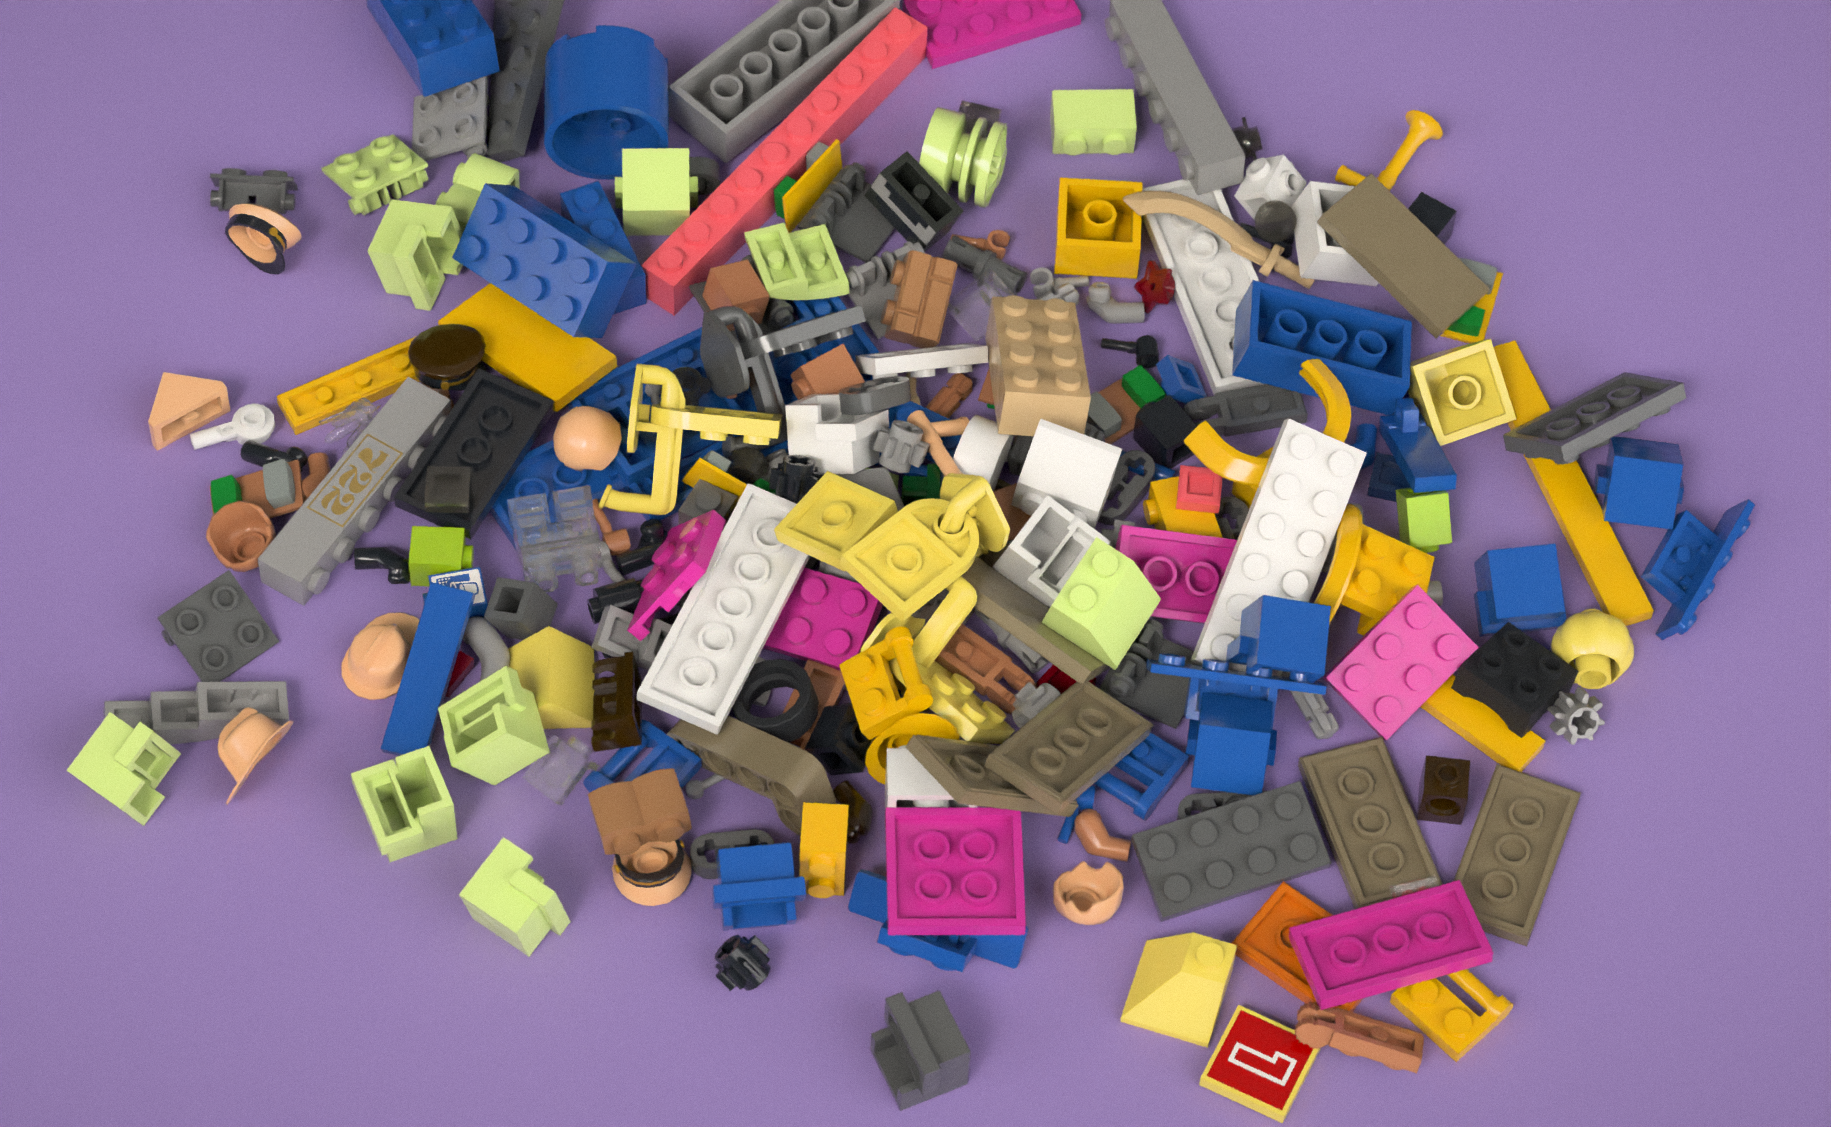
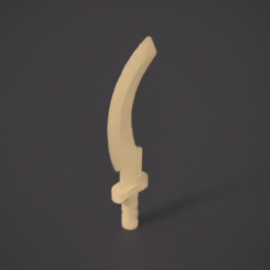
M1141 191L1123 197V201L1138 215L1168 213L1191 219L1205 226L1227 241L1231 246V251L1260 265L1259 273L1267 277L1271 270H1274L1307 289H1310L1315 280L1300 278L1299 265L1281 256L1285 250L1284 247L1275 243L1270 250L1253 241L1252 236L1240 225L1200 201L1166 191Z

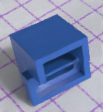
M1618 436L1610 438L1606 465L1596 464L1594 477L1596 493L1605 494L1602 508L1604 521L1673 530L1677 503L1682 504L1684 492L1682 480L1684 464L1679 444Z
M1556 543L1487 550L1474 562L1478 591L1473 595L1479 637L1493 636L1507 622H1510L1522 632L1558 629L1567 619Z
M1262 595L1242 610L1240 635L1228 644L1226 662L1246 665V671L1256 672L1260 668L1266 667L1277 671L1306 674L1305 681L1315 682L1325 675L1331 606Z
M1202 692L1199 720H1189L1186 754L1194 755L1192 788L1253 796L1262 793L1266 765L1274 766L1276 755L1277 730H1271L1272 701Z
M791 843L718 849L716 863L719 885H713L712 901L713 909L721 908L723 931L796 923L795 902L804 901L806 888L805 878L794 876Z

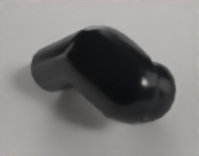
M249 440L241 448V458L260 467L281 459H285L286 462L298 459L300 472H302V467L307 463V455L298 447H290L286 452Z
M657 519L644 521L640 526L642 536L637 548L616 555V562L623 576L655 564L652 561V556L667 538V531L663 530L664 527L661 521Z
M390 547L354 548L355 570L388 569V581L391 584H408L410 582L409 558Z

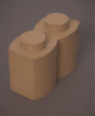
M674 769L652 771L632 781L616 782L602 786L588 794L591 812L606 855H628L637 851L640 846L647 842H672L692 829L689 811Z

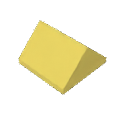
M550 626L508 648L510 654L509 667L517 671L521 687L534 693L543 729L591 728V721L593 720V695L595 691L592 687V681L595 680V673L592 672L594 649L591 648L592 646Z

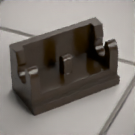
M633 651L625 652L624 656L596 661L592 665L593 673L610 671L615 675L592 681V687L595 690L593 695V720L591 721V729L593 730L591 745L593 751L598 752L642 745V702L637 700V691L642 684V679Z

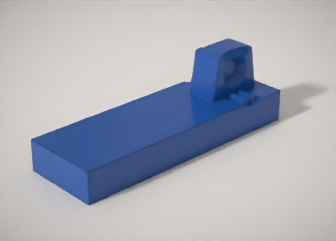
M1413 398L1397 399L1394 415L1380 416L1379 432L1413 492L1455 490L1457 474L1431 429L1426 425L1422 414L1419 413Z

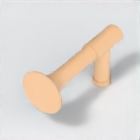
M917 410L912 412L908 416L907 422L923 430L921 441L930 444L927 452L930 453L943 475L946 476L949 473L963 474L942 444L941 437L962 435L969 423V419L967 417H960L959 419L930 422L923 411Z

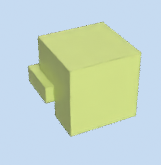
M689 148L622 149V177H615L616 208H623V227L626 236L671 235L690 216V208H698V177H690Z
M391 199L367 250L386 293L410 296L416 309L431 311L446 279L443 273L459 275L463 265L452 257L463 232L452 207Z
M508 666L501 668L438 707L451 766L492 785H497L550 753L534 693L521 687L517 671Z
M109 712L67 771L144 826L165 798L155 790L181 753L143 723L139 722L135 728H132Z
M430 746L395 757L396 764L394 759L351 773L352 784L381 855L386 854L389 862L457 839L454 803Z
M503 837L460 892L459 896L474 920L530 957L549 930L560 936L571 921L555 891L543 884L545 881L543 877L528 868L533 861V857Z

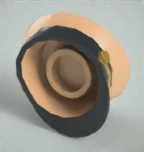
M251 203L238 204L229 210V221L225 227V234L229 241L258 269L273 275L282 273L285 270L284 251L294 246L302 238L298 228L278 212L262 205Z
M677 839L672 842H647L631 854H615L612 873L616 887L627 899L645 906L666 904L679 897L685 891L691 878V862L683 849L685 848L683 841Z

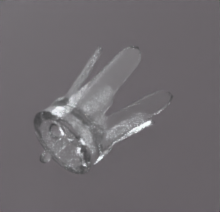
M361 397L357 402L354 401L348 405L344 411L318 421L322 425L331 422L332 426L336 427L326 436L325 442L333 444L353 432L347 440V446L342 452L343 456L378 414L377 409L381 407V404L378 403L374 406L368 399Z

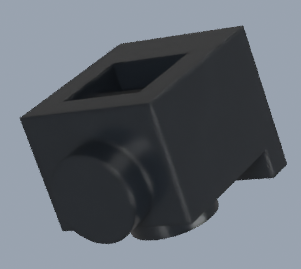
M852 703L825 706L806 744L805 750L817 758L830 775L863 772L866 766L862 759L871 740L861 733Z

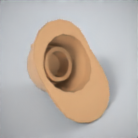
M387 613L376 617L353 638L341 663L342 678L347 688L358 697L368 700L385 699L396 694L401 683L419 619L405 613Z
M248 707L243 709L224 727L219 735L218 754L237 782L226 801V805L234 798L254 767L289 731L293 725L292 720L284 725H280L266 715Z

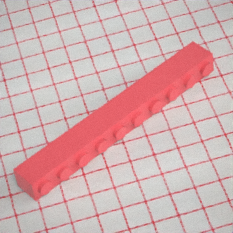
M895 7L641 265L646 276V298L675 316L694 296L689 286L707 281L710 268L724 265L746 243L744 232L759 229L776 212L774 189L786 176L796 181L802 177L807 171L806 154L818 142L830 146L838 139L841 145L926 58L927 26Z

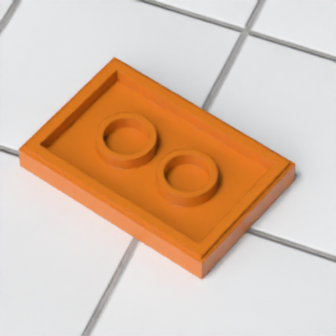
M1283 881L1231 944L1237 945L1235 954L1237 957L1304 1003L1308 1004L1310 1002L1318 1005L1289 940V928L1333 915ZM1363 999L1331 1008H1340L1353 1012Z

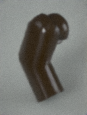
M845 780L835 787L833 793L839 804L849 805L847 842L852 844L857 843L862 835L867 836L869 833L873 810L871 805L848 780Z

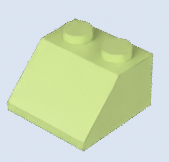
M1096 537L1054 600L1042 623L1116 670L1161 601V598L1133 560Z

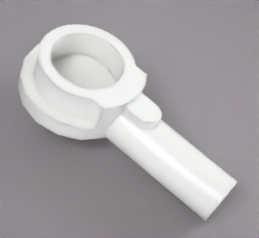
M245 405L237 410L231 422L189 434L193 449L196 450L223 441L231 442L237 440L241 445L249 440L260 444L264 443L269 439L275 428L274 415L264 405Z

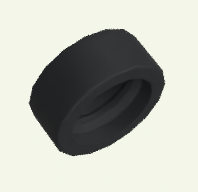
M772 659L764 660L753 666L732 709L737 720L790 743L799 739L812 727L818 716L819 700L806 670L796 662ZM788 687L798 690L800 694L795 705L783 714L769 718L751 715L750 708L754 701L766 691L773 688Z

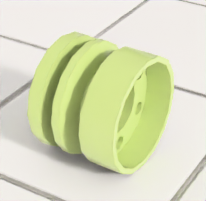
M938 107L928 126L919 164L947 193L953 181L958 182V198L960 202L966 203L974 186H976L975 205L986 208L1003 174L1007 156V125L998 121L994 122L988 138H986L987 119L980 117L974 124L971 133H965L966 117L964 113Z

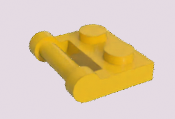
M900 626L889 630L884 640L839 664L861 733L869 740L881 734L897 720L907 715L920 713L933 703L934 699L929 686L923 684L912 651L914 641L907 627ZM894 658L897 659L907 689L902 698H900L888 663Z
M1468 969L1447 974V976L1486 1010L1480 1017L1436 978L1401 987L1393 992L1390 1003L1455 1062L1461 1059L1510 1013L1514 1006L1504 995L1498 997Z

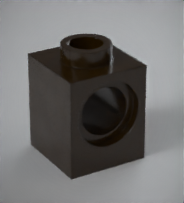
M1426 755L1419 781L1417 820L1461 825L1468 800L1470 760Z

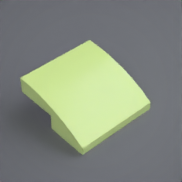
M785 223L744 232L745 240L758 274L770 298L815 300L849 294L848 279L825 224L788 233Z

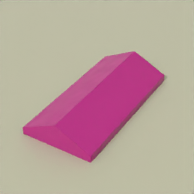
M1121 525L1115 549L1135 562L1161 598V601L1150 617L1205 624L1237 540Z

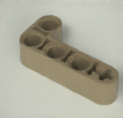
M727 716L718 735L682 719L667 733L668 736L702 759V768L771 799L782 823L799 836H801L803 802L836 804V798L826 771L817 758L799 747L731 716Z

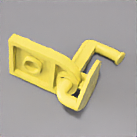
M637 364L630 406L627 453H634L637 450L640 431L657 432L652 494L621 492L612 489V485L608 484L600 500L599 508L607 507L622 512L666 515L675 508L677 501L683 429L700 431V438L706 440L726 441L728 434L744 435V443L769 445L771 438L778 439L780 435L782 414L686 405L682 387L673 372L668 368L658 365ZM643 384L662 385L660 404H653L652 406L642 404Z
M949 473L943 478L940 499H921L906 505L842 554L840 566L903 622L962 576L971 567L976 557L979 558L982 554H988L989 550L993 552L1002 550L1007 544L1010 527L985 478L976 475Z
M960 576L946 587L949 591L948 595L926 624L925 619L914 618L911 615L901 622L892 612L883 618L863 644L860 653L884 640L889 630L900 626L907 627L914 641L912 651L923 684L929 686L934 699L929 708L936 715L951 722L957 728L958 734L968 742L1002 744L1013 734L1015 730L1004 721L1006 714L998 706L989 701L983 702L973 693L975 687L969 680L960 674L950 673L935 661L977 602L976 590L966 579ZM894 658L888 663L897 689L901 690L902 695L907 689L897 659Z

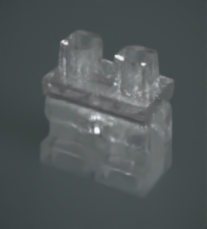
M590 485L552 492L555 523H551L546 493L507 499L509 525L522 566L524 581L535 582L546 593L553 592L558 588V575L573 573L576 585L581 587L598 583L599 568H602L601 544L593 510Z

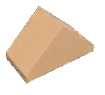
M163 372L148 420L154 448L158 451L230 412L228 392L225 384L217 380Z

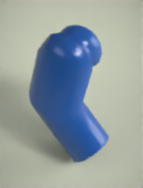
M1364 423L1358 425L1355 443L1350 445L1367 453L1360 470L1368 468L1375 460L1377 427L1373 424Z

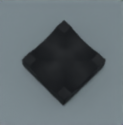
M1507 622L1461 664L1451 688L1463 697H1469L1487 705L1501 717L1509 730L1522 738L1542 717L1547 708L1554 705L1555 701L1559 698L1560 691H1563L1565 694L1570 692L1579 671L1510 622Z

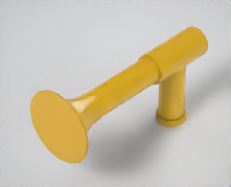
M1410 110L1406 113V122L1410 126L1408 134L1386 168L1377 177L1389 191L1418 147L1427 139L1438 140L1443 135L1439 123L1424 112ZM1342 164L1336 173L1335 181L1342 182L1348 186H1357L1366 177Z

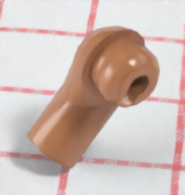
M314 453L307 458L310 475L302 480L304 502L331 471L329 458L325 453Z
M1094 809L1082 810L1074 821V828L1085 851L1091 855L1127 862L1131 840L1109 836L1101 820L1100 813Z

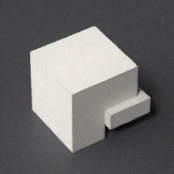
M811 394L785 405L789 455H802L814 459L815 467H818V472L821 473L829 471L834 474H855L879 462L880 452L873 450L878 431L882 429V426L889 427L888 409L863 415H845L840 410L839 394Z
M1047 495L992 568L1049 608L1095 538L1097 537L1107 544L1111 541Z

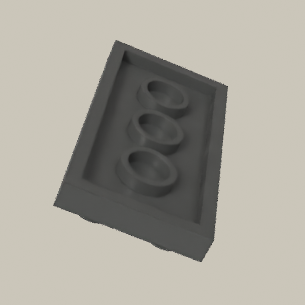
M1624 372L1504 434L1506 451L1525 454L1526 458L1541 457L1551 459L1556 464L1572 463L1579 459V454L1590 448L1607 445L1611 437L1621 432H1628L1639 428L1640 422L1652 416L1668 413L1671 410V406L1686 399L1684 383Z
M1300 781L1133 834L1131 837V842L1161 922L1280 884L1283 881L1286 882L1329 868L1331 865Z

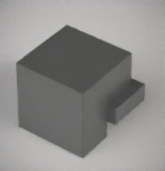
M940 990L909 1003L903 992L885 998L884 1020L888 1027L871 1033L870 1051L900 1111L967 1085L971 1051Z

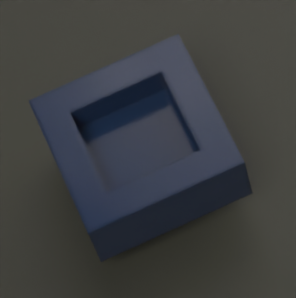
M1376 452L1367 496L1397 502L1396 490L1411 487L1393 455Z

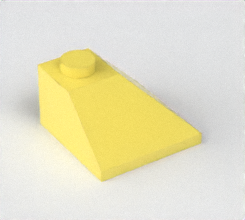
M1491 339L1440 351L1410 362V387L1407 390L1409 397L1413 398L1415 406L1418 407L1419 413L1422 414L1426 425L1429 426L1440 446L1516 420Z
M1194 932L1146 940L1120 1022L1208 1048L1233 970L1237 945Z

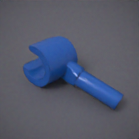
M1090 786L1075 799L1079 805L1071 817L1065 818L1057 838L1059 842L1063 844L1068 843L1074 828V821L1078 816V810L1093 809L1095 786Z

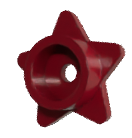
M1155 260L1147 262L1145 276L1134 286V289L1142 295L1144 313L1149 314L1156 304L1167 305L1175 291V281L1171 275L1172 269L1165 268L1160 270Z

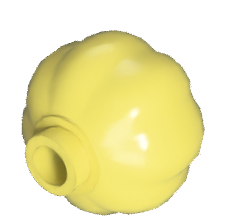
M1586 609L1581 613L1570 616L1558 627L1551 641V652L1579 671L1574 683L1586 689H1600L1612 684L1626 672L1634 659L1633 641L1625 624L1617 617L1605 614L1598 609Z

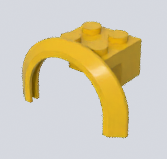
M1320 359L1306 360L1301 363L1303 369L1300 370L1299 374L1315 390L1324 405L1327 423L1323 434L1344 443L1351 421V407L1347 393L1337 377ZM1207 421L1202 422L1184 439V443L1207 468L1219 476L1232 481V494L1243 501L1248 509H1250L1273 447L1256 457L1247 455L1226 443Z
M1347 504L1336 531L1337 542L1328 575L1314 604L1331 606L1329 624L1340 604L1361 613L1356 633L1364 636L1414 585H1419L1427 594L1435 557L1364 525L1360 509L1353 504Z

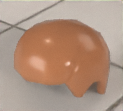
M241 500L224 505L211 517L206 531V539L217 559L227 569L231 568L234 572H246L259 567V556L277 536L273 523L262 508L256 504Z

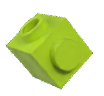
M1412 488L1396 490L1399 536L1403 543L1425 553L1439 550V545L1452 543L1449 495L1447 491L1414 493Z
M412 526L408 562L411 586L429 587L428 575L473 568L474 546L466 545L464 528Z

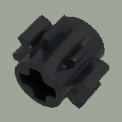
M788 455L783 458V463H778V468H771L769 489L776 490V495L797 504L825 473L818 472V467H815V460L810 457Z
M739 935L730 937L719 947L715 954V960L718 962L715 967L719 970L716 977L730 991L736 986L740 990L744 988L746 991L755 989L766 979L770 972V965L768 964L770 958L766 955L770 949L756 935L749 940L745 936L741 938Z

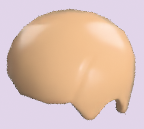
M590 406L575 407L560 417L553 435L554 452L557 458L565 466L577 471H583L584 469L600 471L607 468L616 457L622 440L620 424L610 413Z
M1085 861L1080 862L1071 871L1061 873L1054 882L1053 901L1056 910L1063 917L1078 924L1097 925L1105 923L1115 914L1121 904L1124 888L1123 875L1109 862H1106L1099 869L1090 867Z

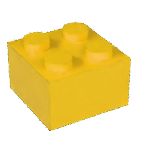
M1060 177L1056 217L1054 274L1137 279L1141 249V215H1138L1123 201V197L1141 192L1143 182Z

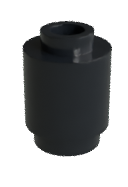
M633 577L593 588V598L587 599L588 610L593 624L600 623L604 608L609 605L634 614L644 591V588L641 587L643 579L636 581Z

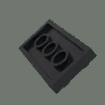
M478 369L394 496L395 507L441 527L464 528L465 537L471 540L555 411L554 401Z

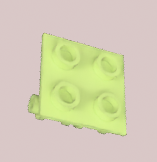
M392 134L373 140L369 146L359 151L343 154L337 157L333 163L321 169L325 175L352 197V199L348 200L352 213L354 215L359 213L367 215L382 207L380 199L385 205L390 204L391 200L387 186L396 200L400 199L402 195L405 196L423 188V183L428 181V175L424 168L429 166L426 161Z

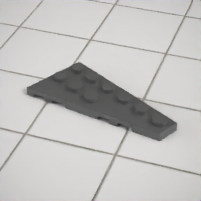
M494 0L493 34L500 71L491 74L487 156L500 163L525 155L545 77L546 54L553 45L564 0Z

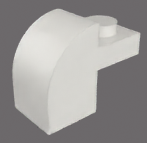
M975 415L969 421L962 434L953 460L963 474L982 476L988 481L992 491H994L1004 462H1008L1007 456L1014 435L998 434L997 422Z

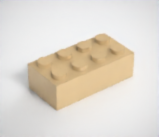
M1016 295L1007 297L992 296L985 341L986 346H988V363L998 434L1034 436L1040 419L1084 434L1091 395L1075 302H1066L1056 298L1049 300L1025 299Z

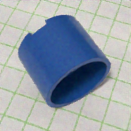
M598 25L594 33H587L573 38L566 34L550 47L545 58L544 146L548 156L554 163L578 176L599 180H615V177H622V149L668 148V58H665L654 46L653 38L627 27Z

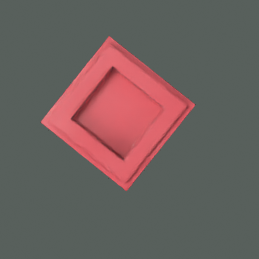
M1180 465L1176 509L1219 514L1223 477L1214 473L1209 468Z

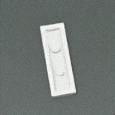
M963 343L856 355V367L860 373L873 375V380L882 377L898 376V373L910 372V377L915 378L936 376L935 369L946 367L948 373H967L973 371V364L988 363V346Z

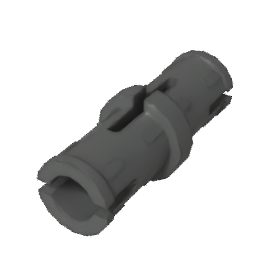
M953 236L952 240L948 241L943 251V259L956 262L959 267L973 274V279L980 283L986 281L1010 295H1017L1026 281L1027 273L998 259L995 252L989 249L983 251L957 236Z

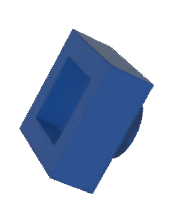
M1170 355L1165 356L1156 364L1162 378L1161 387L1167 396L1170 395L1175 401L1185 404L1191 400L1207 397L1193 364Z

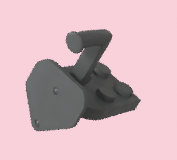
M861 305L816 317L767 334H762L761 328L754 319L743 309L736 306H723L703 314L700 356L708 382L714 393L722 398L745 392L750 386L758 412L782 414L781 432L778 439L771 438L769 445L744 443V435L734 437L732 434H728L726 441L722 442V452L725 458L732 459L733 456L750 454L780 444L788 439L786 407L768 352L773 351L775 358L854 334L851 326L866 321ZM734 324L739 342L728 330L727 325Z

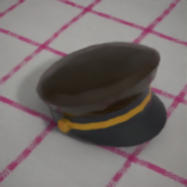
M461 324L438 325L421 332L411 341L408 355L414 368L415 376L423 384L432 388L464 391L478 369L486 371L481 361L486 347L483 335L475 328Z

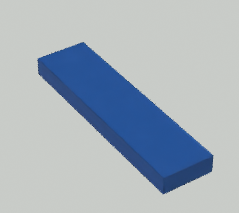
M431 582L380 748L382 752L400 756L431 745L439 718L438 707L443 705L475 600L473 592Z

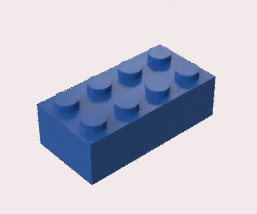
M366 0L367 8L423 97L500 71L494 34L472 0Z
M488 183L484 184L452 257L571 336L582 338H603L636 265L632 260L517 187Z
M1252 280L1236 309L1232 376L1320 398L1315 390L1299 374L1300 370L1303 369L1301 363L1310 359H1320L1344 387L1350 406L1384 415H1392L1395 411L1396 400L1402 399L1410 387L1412 321Z

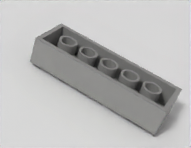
M780 0L668 86L669 117L725 163L729 162L789 115L895 7L899 9L900 0Z

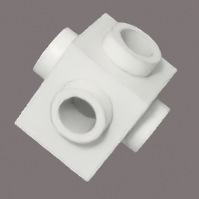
M1285 155L1259 158L1248 166L1246 176L1238 188L1235 198L1257 224L1288 219L1291 213V206L1302 193L1307 182Z

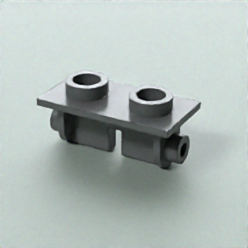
M225 168L222 169L221 174L210 173V179L214 186L219 187V190H211L210 205L211 207H218L219 211H229L234 205L249 203V197H257V205L270 208L279 214H286L287 210L295 209V194H288V190L298 191V186L294 178L288 177V173L284 171L266 170L263 171V176L246 175L247 172L242 169Z

